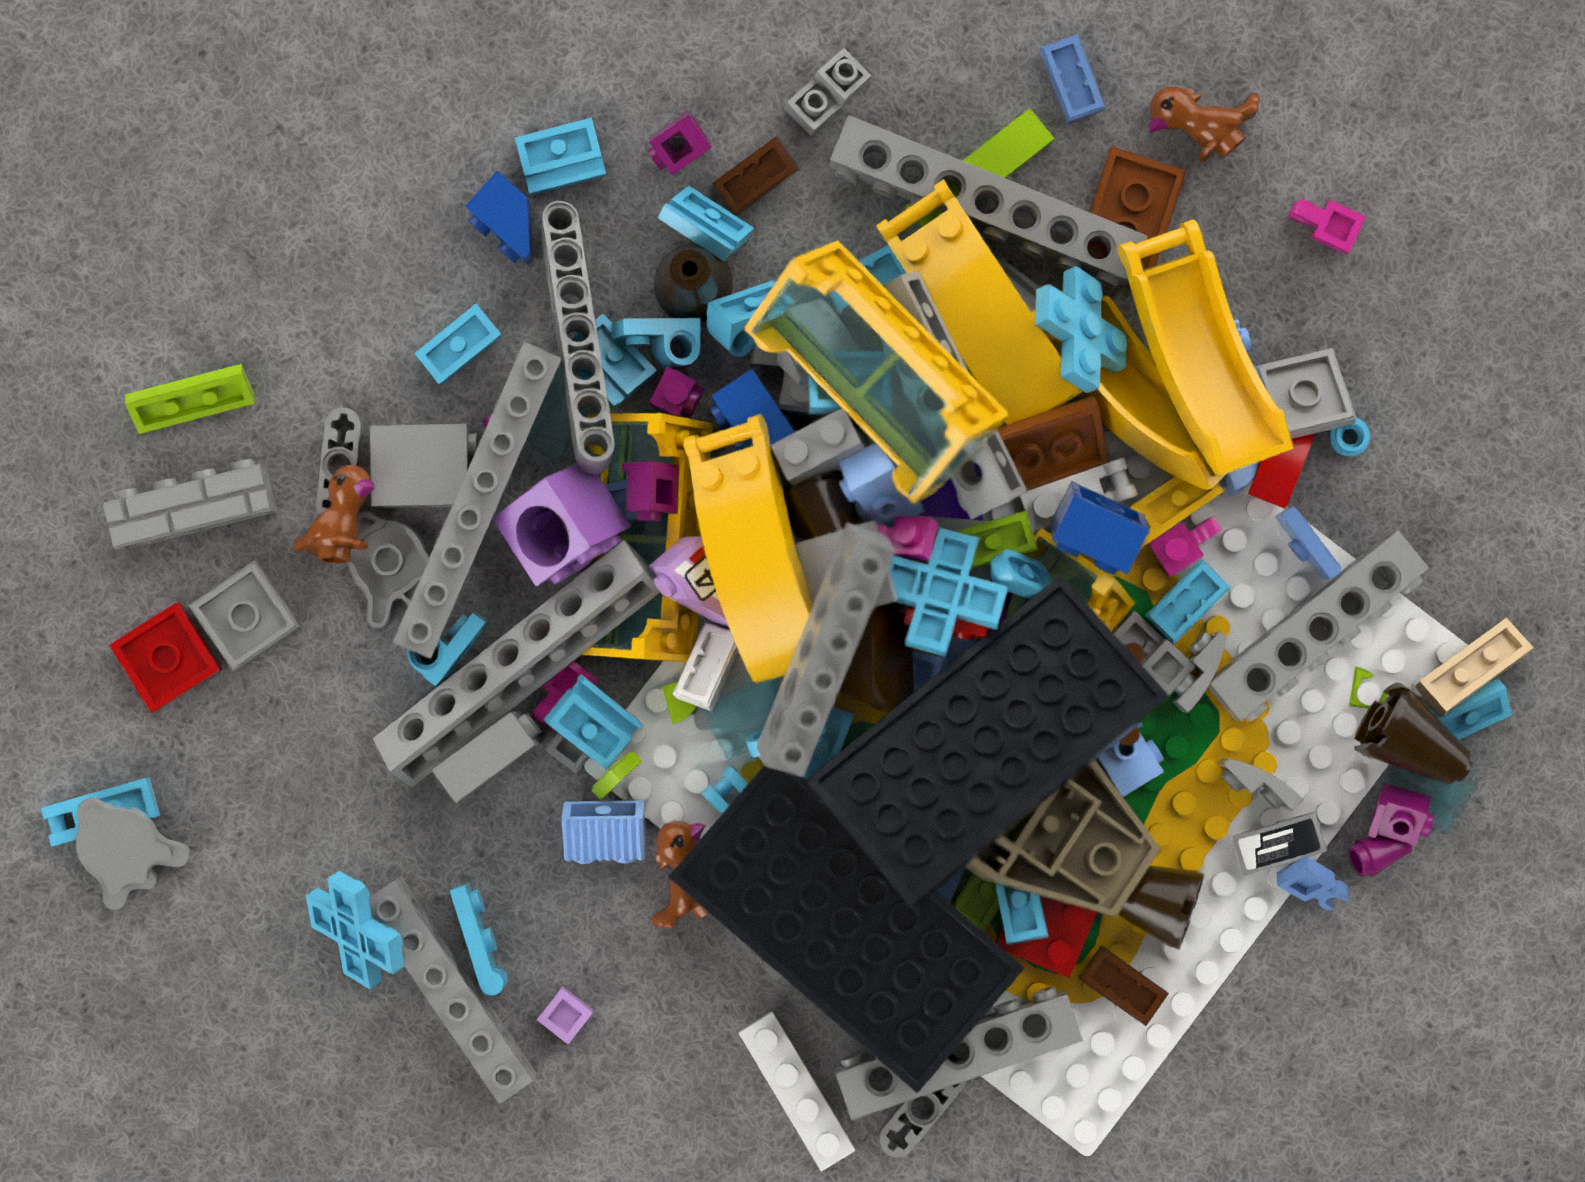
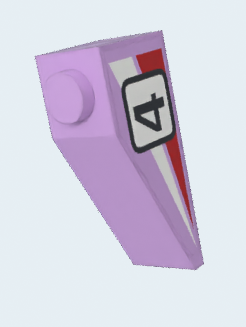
M682 537L648 566L656 577L654 578L656 587L666 597L730 630L712 579L702 537Z

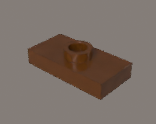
M774 137L712 184L733 215L737 216L801 169L778 137Z
M1102 945L1078 977L1082 982L1145 1026H1147L1169 994L1162 987Z

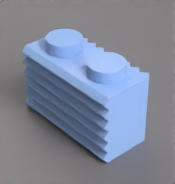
M645 801L564 802L562 812L564 860L567 862L574 860L580 864H590L596 860L602 861L604 859L607 861L613 859L619 863H631L636 859L640 861L645 859Z

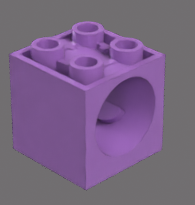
M577 464L544 478L492 518L536 587L549 580L556 585L574 572L578 574L596 562L595 557L601 553L602 555L606 554L621 543L622 540L619 536L632 527L599 475L583 472ZM560 517H561L562 520L564 521V523H565V525H566V527H567V530H568L569 535L566 533L565 529L563 528L562 523H561V520H560Z

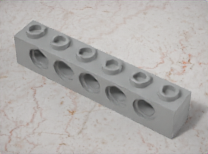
M919 271L900 275L884 284L883 287L968 372ZM882 338L884 342V351L887 358L889 359L895 353V351ZM900 358L895 363V366L903 380V390L906 396L913 401L921 417L922 429L932 439L939 453L940 460L952 445L944 435L947 431V424L940 414L947 404H942L937 393ZM998 430L951 476L957 490L959 504L968 512L971 520L1028 492ZM971 442V443H969L968 445L964 446V447L958 452V454L954 457V459L950 462V464L945 468V470H946L973 442ZM974 462L982 469V479L974 471Z
M846 523L756 745L765 766L801 777L804 776L896 550L885 535Z
M1399 530L1387 533L1339 574L1216 672L1208 689L1233 720L1242 721L1244 718L1248 722L1254 720L1268 708L1264 703L1275 693L1280 697L1299 683L1296 679L1298 674L1307 667L1310 671H1313L1330 658V655L1327 653L1330 648L1338 642L1344 646L1360 634L1361 630L1358 626L1368 617H1371L1374 621L1385 614L1392 607L1389 600L1400 591L1406 595L1417 588L1424 581L1420 575L1429 567ZM1378 567L1384 569L1389 577L1387 586L1382 590L1378 589L1372 581L1373 572ZM1347 592L1353 594L1358 602L1357 610L1352 615L1346 614L1341 607V599ZM1315 618L1322 619L1327 627L1326 635L1319 641L1311 636L1309 630L1310 624ZM1285 643L1292 645L1296 652V658L1289 666L1282 664L1278 657L1279 648ZM1254 668L1261 670L1265 677V683L1258 691H1253L1247 684V675Z
M402 876L372 895L369 899L372 919L386 927L393 928L400 934L403 942L404 967L499 1105L533 1082L537 1072Z
M1055 986L1032 993L1033 1000L1018 1005L1015 999L994 1006L995 1013L982 1017L964 1038L963 1042L968 1045L965 1057L960 1060L947 1058L918 1093L912 1090L891 1070L889 1071L892 1077L888 1084L881 1087L873 1085L868 1079L870 1072L877 1067L887 1068L873 1055L865 1057L863 1052H859L842 1058L840 1060L842 1065L835 1068V1073L851 1120L1083 1041L1067 993L1063 989L1056 992ZM1031 1014H1039L1044 1019L1043 1028L1036 1034H1028L1023 1031V1021ZM993 1027L1002 1028L1006 1032L1005 1041L998 1047H990L984 1042L986 1032Z

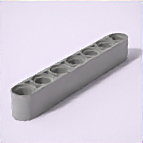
M555 201L547 205L543 211L541 242L558 352L561 358L560 365L573 450L577 466L583 472L599 474L604 472L611 463L614 451V437L577 210L572 204L566 201ZM555 221H562L568 225V228L557 230L550 224ZM559 258H568L572 260L575 264L569 267H563L556 262V260ZM568 294L575 295L580 299V302L568 304L561 297ZM574 331L580 332L587 339L581 342H574L568 338L567 334ZM578 369H585L593 377L587 380H580L573 375V372ZM582 407H592L599 415L594 418H586L578 410ZM588 445H598L605 453L602 456L593 457L588 455L584 448Z

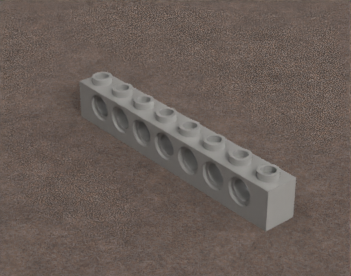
M850 115L846 119L830 158V168L836 170L834 175L838 178L854 184L859 179L873 185L872 191L881 196L894 198L896 194L910 200L909 206H912L934 191L935 188L933 186L941 180L953 182L960 191V194L955 198L973 225L984 230L983 235L998 243H1005L1007 239L1020 244V250L1032 257L1042 258L1043 255H1047L1059 260L1057 265L1065 270L1077 266L1081 270L1096 275L1095 279L1100 281L1102 285L1110 288H1117L1118 284L1125 287L1129 282L1125 267L1118 256V245L1129 241L1136 244L1146 240L1148 237L1145 234ZM870 152H878L884 156L886 163L878 169H872L864 163L863 158ZM906 167H916L921 171L923 178L918 183L909 184L902 179L900 173ZM983 196L990 197L996 203L997 210L991 214H983L976 208L975 201ZM944 203L935 210L944 213L948 208ZM1019 211L1027 212L1033 218L1034 224L1031 228L1020 229L1014 224L1012 215ZM1056 226L1066 228L1070 233V242L1066 244L1054 242L1050 236V229ZM1092 241L1103 243L1107 248V257L1104 259L1091 257L1087 250L1088 243Z
M523 342L393 643L428 658L432 657L561 361L560 357Z
M623 540L587 570L575 577L563 589L546 600L525 619L514 625L511 630L484 649L468 664L452 674L449 679L422 698L406 713L390 723L373 738L389 772L410 787L415 786L429 775L433 768L480 735L659 594L660 591L654 583V578L656 577L649 569L645 560Z

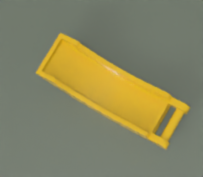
M944 180L933 186L935 188L934 191L890 221L884 219L878 223L876 227L905 272L919 271L961 358L977 382L1009 414L1004 421L1007 425L1059 408L1083 392V390L1061 377L1062 358L1043 329L1035 325V317ZM945 203L948 208L947 211L903 241L900 240L898 237L899 233Z
M1192 219L1181 223L1180 228L1136 244L1129 241L1118 245V256L1125 267L1140 322L1157 369L1184 426L1214 473L1221 476L1294 449L1284 413L1270 397L1242 343L1228 306L1214 255L1211 251L1206 250L1198 223ZM1184 243L1187 245L1188 255L1143 270L1140 259Z
M1102 296L1101 318L1126 333V369L1111 373L1101 366L1100 388L1088 393L1083 391L1078 394V397L1082 400L1094 395L1099 404L1102 423L1147 460L1194 486L1206 490L1213 488L1226 474L1218 476L1210 468L1184 426L1166 390L1151 352L1134 333L1114 301L1109 296ZM1032 310V311H1031V313L1033 314L1034 317H1035L1036 310ZM1044 331L1061 357L1062 341Z
M761 414L749 417L747 423L703 437H699L696 434L684 439V448L689 458L698 522L712 579L735 644L749 675L755 683L786 674L813 607L789 523L779 462L771 449L766 421ZM750 438L753 440L752 447L706 461L705 453Z

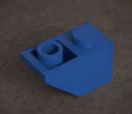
M496 171L465 205L472 215L468 222L485 237L490 232L502 242L497 248L513 263L521 259L529 265L533 261L531 204L521 191L500 172Z

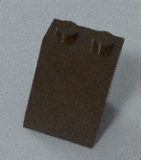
M892 602L872 608L838 694L889 713L914 693L913 648L906 646L910 625L904 624V614L899 612L901 604Z

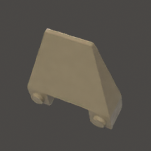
M1094 760L1023 818L1009 840L1001 836L964 867L980 879L1117 917L1156 857L1160 847L1097 761Z

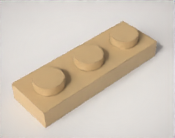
M1505 618L1422 678L1415 688L1435 711L1443 717L1527 656L1534 647Z

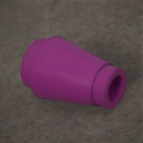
M1378 835L1376 838L1357 839L1355 845L1348 848L1351 865L1361 877L1366 875L1374 877L1406 854L1412 852L1411 844Z

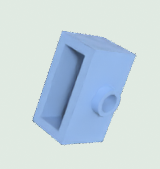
M876 443L839 462L844 475V479L839 481L840 486L850 503L857 500L855 503L865 523L877 521V524L893 528L896 516H917L925 512L921 501L913 504L908 498L898 492L892 478V473L898 465Z
M1142 722L1137 725L1138 728L1143 726ZM1141 734L1135 744L1127 746L1118 741L1096 759L1122 797L1164 772L1159 765L1164 760L1159 749L1152 740L1145 742Z

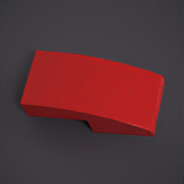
M1315 434L1293 438L1291 441L1294 449L1261 460L1248 494L1286 509Z

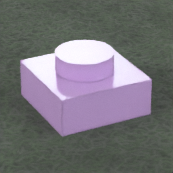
M562 986L538 1017L537 1021L565 1043L569 1044L593 1014L594 1010Z

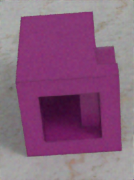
M686 110L681 116L649 137V143L652 147L647 151L660 170L667 167L673 175L712 147L710 140L689 110ZM674 136H680L685 141L684 146L679 150L673 149L669 144L670 139Z
M667 366L649 403L652 408L664 414L691 419L705 388L698 386L696 380Z
M654 461L622 463V471L627 472L626 511L637 513L636 520L642 522H660L661 515L678 514L679 465Z
M1383 782L1372 815L1368 836L1376 838L1377 834L1417 846L1420 835L1428 837L1433 825L1435 814L1428 812L1431 797Z

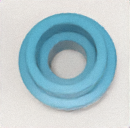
M1357 418L1355 424L1331 429L1329 441L1332 448L1338 454L1352 457L1359 455L1367 448L1370 441V432L1367 425ZM1345 430L1354 432L1355 441L1353 444H1347L1343 441L1342 435Z

